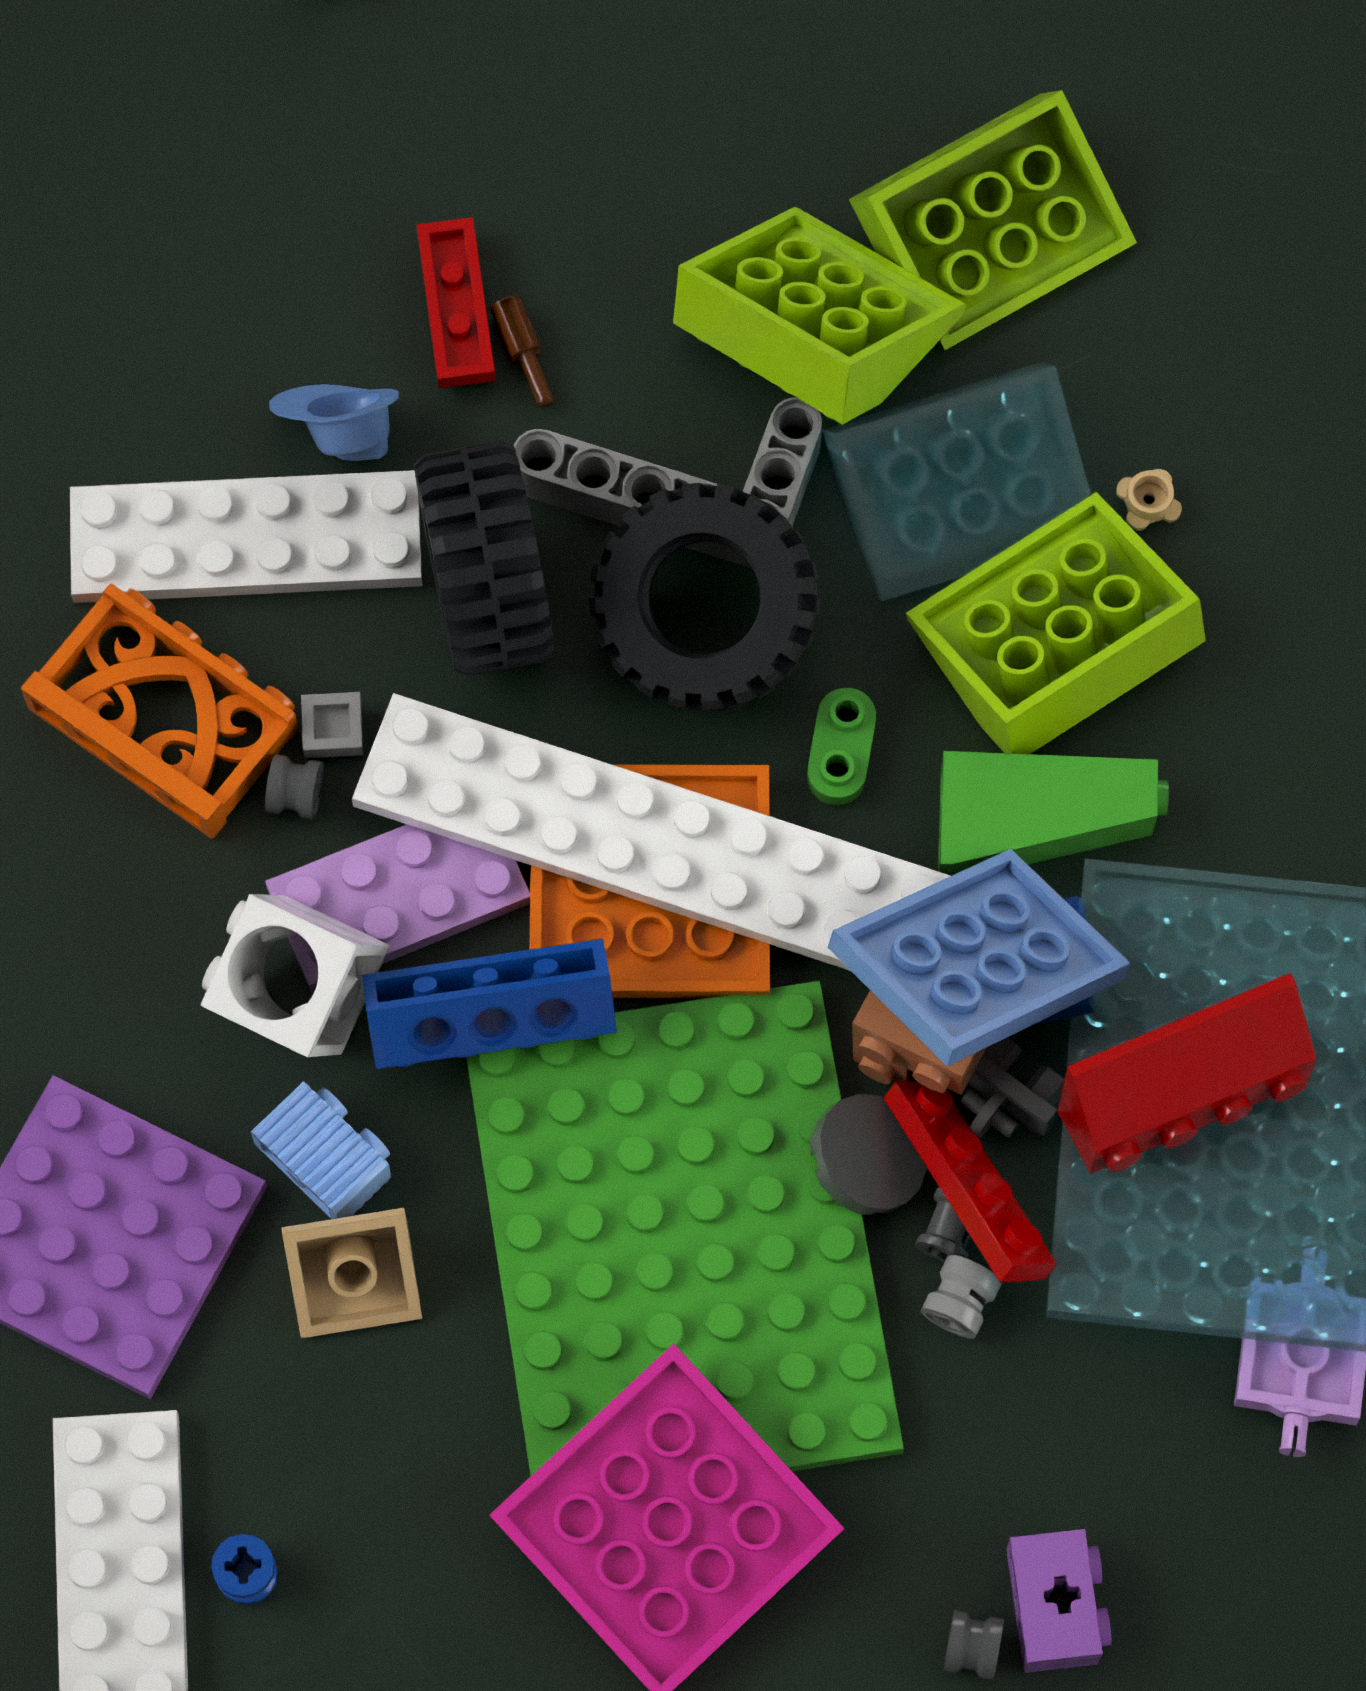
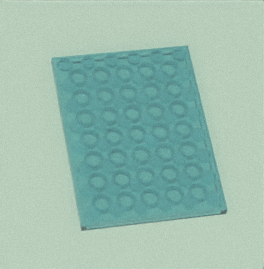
M1085 858L1080 900L1084 904L1085 920L1131 964L1125 980L1093 995L1094 1013L1070 1017L1066 1071L1069 1065L1288 973H1291L1297 985L1316 1055V1062L1309 1082H1307V1087L1296 1096L1281 1102H1275L1273 1097L1252 1105L1253 1109L1249 1114L1234 1123L1220 1125L1218 1120L1198 1128L1197 1134L1186 1143L1170 1149H1166L1163 1144L1142 1152L1140 1160L1128 1168L1117 1172H1110L1108 1168H1104L1089 1174L1062 1121L1051 1255L1057 1265L1049 1274L1046 1318L1366 1352V887Z

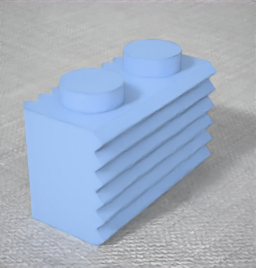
M303 1081L251 1131L254 1144L329 1218L337 1219L353 1216L391 1178L389 1164L385 1160L390 1155V1152L370 1130L364 1128L360 1133H357L344 1121L343 1117L348 1112L329 1090L322 1087L316 1093Z

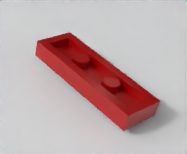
M473 217L416 224L439 389L496 381Z

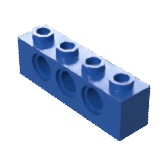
M603 939L362 975L376 1069L393 1066L407 1067L426 1061L453 1057L466 1058L479 1053L512 1048L525 1049L539 1044L572 1039L585 1040L598 1035L617 1033L610 973Z

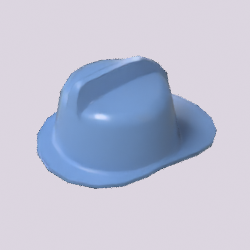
M308 385L289 389L275 395L269 401V408L277 416L304 421L318 449L323 454L336 456L339 459L348 461L380 459L387 454L388 450L387 437H389L390 432L388 405L399 398V392L394 389L369 390L342 385Z

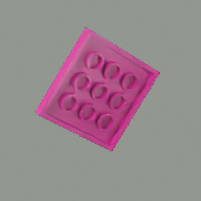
M674 1343L489 1515L649 1691H673L845 1529Z

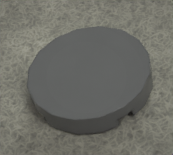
M867 1094L853 1095L832 1105L816 1121L810 1140L811 1156L816 1153V1162L819 1166V1169L815 1172L821 1186L838 1204L857 1214L888 1213L906 1204L921 1188L927 1166L883 1097Z

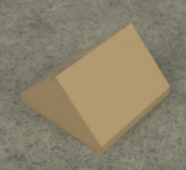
M404 1208L281 1227L301 1338L422 1319L411 1240Z

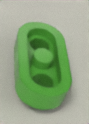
M840 688L830 692L821 701L817 712L808 762L807 782L812 794L821 802L829 805L839 806L854 801L862 793L866 783L876 724V709L871 699L857 689ZM848 708L855 711L858 717L851 722H843L836 716V713L841 709ZM832 763H841L846 766L848 772L841 777H835L830 775L826 768Z

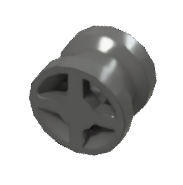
M274 755L266 787V812L279 814L286 809L296 811L301 818L315 819L323 785V762L309 760L303 765L293 763L288 756Z
M954 1609L943 1672L956 1674L962 1669L975 1671L980 1679L993 1681L1004 1618L991 1616L985 1621L975 1620L970 1617L967 1611Z

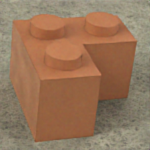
M871 990L852 1022L853 1061L859 1063L858 1068L862 1073L883 1084H890L892 1080L896 1082L910 1081L913 1076L916 1081L933 1091L944 1093L948 1088L962 1095L986 1050L984 1048L947 1067Z

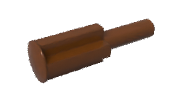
M520 296L503 298L491 306L490 312L495 319L512 363H521L537 405L542 408L548 407L554 399L537 359V356L541 353L539 349L541 346L523 305L522 298Z

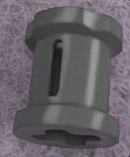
M939 1187L936 1189L933 1198L937 1206L926 1233L918 1236L915 1247L925 1255L945 1263L948 1255L968 1258L969 1254L965 1248L970 1234Z

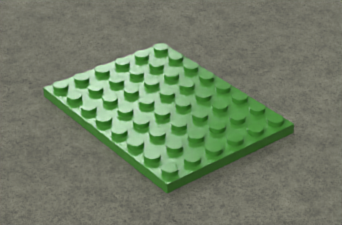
M820 981L770 988V995H724L615 1012L617 1033L598 1035L585 1040L572 1039L539 1044L525 1049L512 1048L479 1053L466 1057L531 1476L673 1343L791 1471L903 1454L902 1435L862 1214H857L838 1204L821 1186L815 1172L819 1169L816 1162V1153L811 1156L810 1140L816 1121L832 1105L841 1100Z

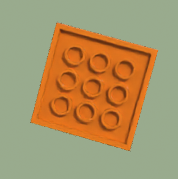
M615 765L769 816V765ZM531 865L529 950L603 939L613 998L705 999L724 995H770V944Z

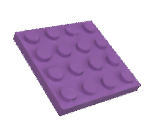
M53 1075L0 1167V1324L151 1399L268 1187L266 1180Z

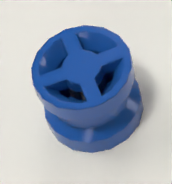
M235 1535L222 1542L213 1555L211 1568L214 1580L227 1599L236 1604L251 1605L261 1602L271 1594L277 1583L278 1569L275 1558L264 1541L254 1535ZM241 1555V1562L236 1565L235 1569H228L235 1566L236 1562L240 1560Z

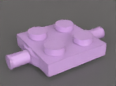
M1305 1250L1302 1252L1300 1284L1279 1287L1251 1282L1247 1292L1234 1406L1268 1411L1280 1418H1284L1279 1452L1286 1456H1289L1292 1450L1294 1433L1293 1457H1303L1306 1455L1308 1422L1323 1420L1357 1426L1361 1416L1366 1371V1300L1342 1297L1332 1290L1324 1288L1329 1256L1323 1251L1318 1252L1314 1273L1315 1250Z

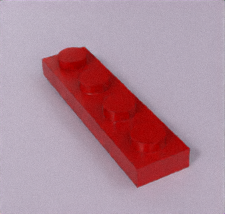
M918 1081L895 1082L884 1096L885 1102L999 1282L1045 1280L1057 1265L1055 1259L1042 1241L1040 1232L1031 1224L1013 1196L1011 1187L1001 1177L984 1151L982 1142L972 1132L955 1106L951 1094L947 1090L944 1093L933 1091Z

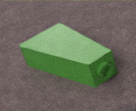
M944 751L940 779L938 872L952 876L1009 849H1012L1029 865L1152 836L1157 816H1167L1169 800L1168 780H1158V760Z

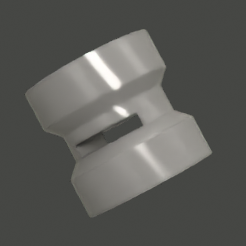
M948 1255L939 1274L942 1282L937 1291L928 1294L921 1308V1313L929 1321L952 1334L974 1339L984 1320L981 1312L986 1303L994 1301L1002 1282L1000 1283L996 1275L984 1266L961 1256Z

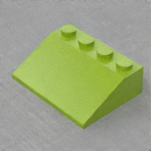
M1062 90L1041 93L849 199L876 253L965 303L964 314L937 342L941 350H947L1137 243Z
M795 206L680 264L678 267L673 324L697 337L701 342L712 346L737 361L741 366L752 370L777 385L786 393L792 394L819 410L826 417L843 425L881 404L964 314L965 303Z
M1097 492L906 612L908 622L980 727L1004 753L1008 754L1033 753L1206 641L1200 599Z

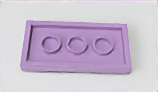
M407 824L265 881L270 895L288 896L389 944L390 947L382 964L530 904V892L516 860ZM293 931L294 935L288 937L312 993L315 991L318 982L316 956L308 942L301 935Z

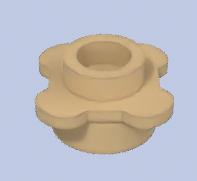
M1162 469L1143 471L1136 474L1133 478L1125 477L1121 479L1117 485L1116 494L1125 502L1128 511L1126 523L1132 529L1142 531L1147 528L1149 523L1161 520L1171 523L1180 517L1182 506L1179 501L1173 498L1172 477L1167 471ZM1145 496H1152L1154 502L1147 504L1143 498Z

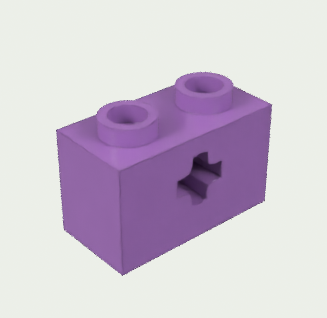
M1085 1529L1010 1537L1006 1551L1023 1673L1097 1665L1103 1655L1102 1646H1111V1628L1107 1608L1096 1609L1093 1584L1102 1583V1565L1098 1546H1087ZM1054 1587H1062L1064 1597L1075 1598L1065 1614H1059L1056 1603L1045 1602L1050 1598Z

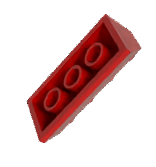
M1288 973L1067 1066L1058 1113L1089 1174L1104 1168H1108L1110 1172L1123 1170L1140 1160L1144 1151L1161 1144L1166 1149L1180 1146L1192 1139L1197 1134L1198 1128L1217 1120L1220 1125L1234 1123L1249 1114L1253 1109L1252 1105L1273 1097L1275 1102L1285 1101L1302 1092L1307 1087V1082H1309L1316 1062V1055L1294 978L1291 973Z

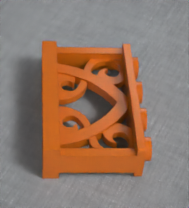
M110 583L102 592L103 596L39 672L35 670L22 685L21 691L27 708L213 840L227 823V816L270 765L274 755H278L287 742L292 740L299 732L296 714L293 711L295 705L278 689L267 686L263 690L247 679L249 676L247 670L231 656L221 653L217 658L201 646V638L182 622L175 621L170 625L154 614L156 612L155 606L138 591L129 588L124 593ZM116 626H127L136 631L141 638L139 645L132 649L123 648L117 637L114 650L119 663L108 666L99 651L102 635L108 629ZM156 646L170 656H154ZM87 655L97 672L80 680L66 691L60 688L62 683ZM174 680L188 682L196 706L197 734L184 730H167L148 737L141 744L133 740L131 737L136 727L137 710L133 696L127 686L151 681ZM212 686L227 695L217 704ZM114 691L121 700L124 711L119 718L106 720L100 716V710L106 705L115 706L113 700L107 695ZM247 711L261 720L262 734L254 744L243 748H232L219 744V734L227 738H236L247 732V727L239 728L232 724L231 719L237 712ZM169 745H184L195 749L194 756L184 749H179L182 759L174 765L167 764L162 759V753ZM216 758L231 763H239L213 796L206 791L214 770Z

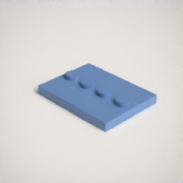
M1012 849L833 930L827 947L947 1067L1125 980L1131 964Z

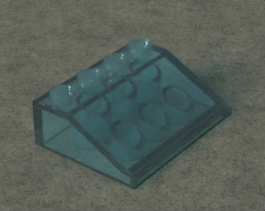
M1039 362L850 420L843 425L837 424L822 429L839 490L881 601L964 576L1091 496L1056 366Z

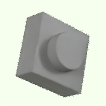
M360 692L301 695L303 752L305 758L364 755L362 699Z

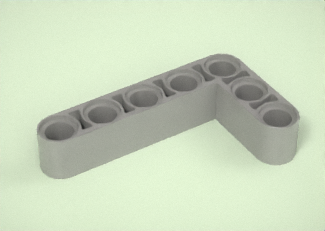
M797 397L783 400L776 405L771 413L743 492L752 494L775 508L787 518L792 527L820 452L822 433L820 411ZM795 426L807 430L809 434L801 439H791L785 436L782 431ZM533 429L526 431L518 437L513 445L519 460L527 497L616 526H620L624 522L621 517L633 506L638 508L642 506V504L635 500L642 493H657L664 489L672 491L682 488V484L691 483L717 486V483L549 430ZM536 458H545L553 463L549 468L542 471L531 470L525 466L529 461ZM597 475L605 478L607 483L598 488H587L580 481L587 476ZM776 476L787 479L791 485L785 489L775 490L767 487L763 482L768 478ZM700 542L685 546V548L752 568L740 553L723 544Z

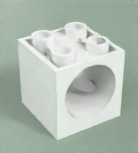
M249 894L247 901H240L229 918L226 931L231 937L222 957H215L206 970L202 981V988L206 990L200 1006L306 1057L342 1055L365 1003L362 975L378 973L390 945L288 896ZM293 931H295L308 942L316 956L318 982L310 1001L292 1010L293 1015L283 1011L269 995L264 980V964L274 942L294 935Z

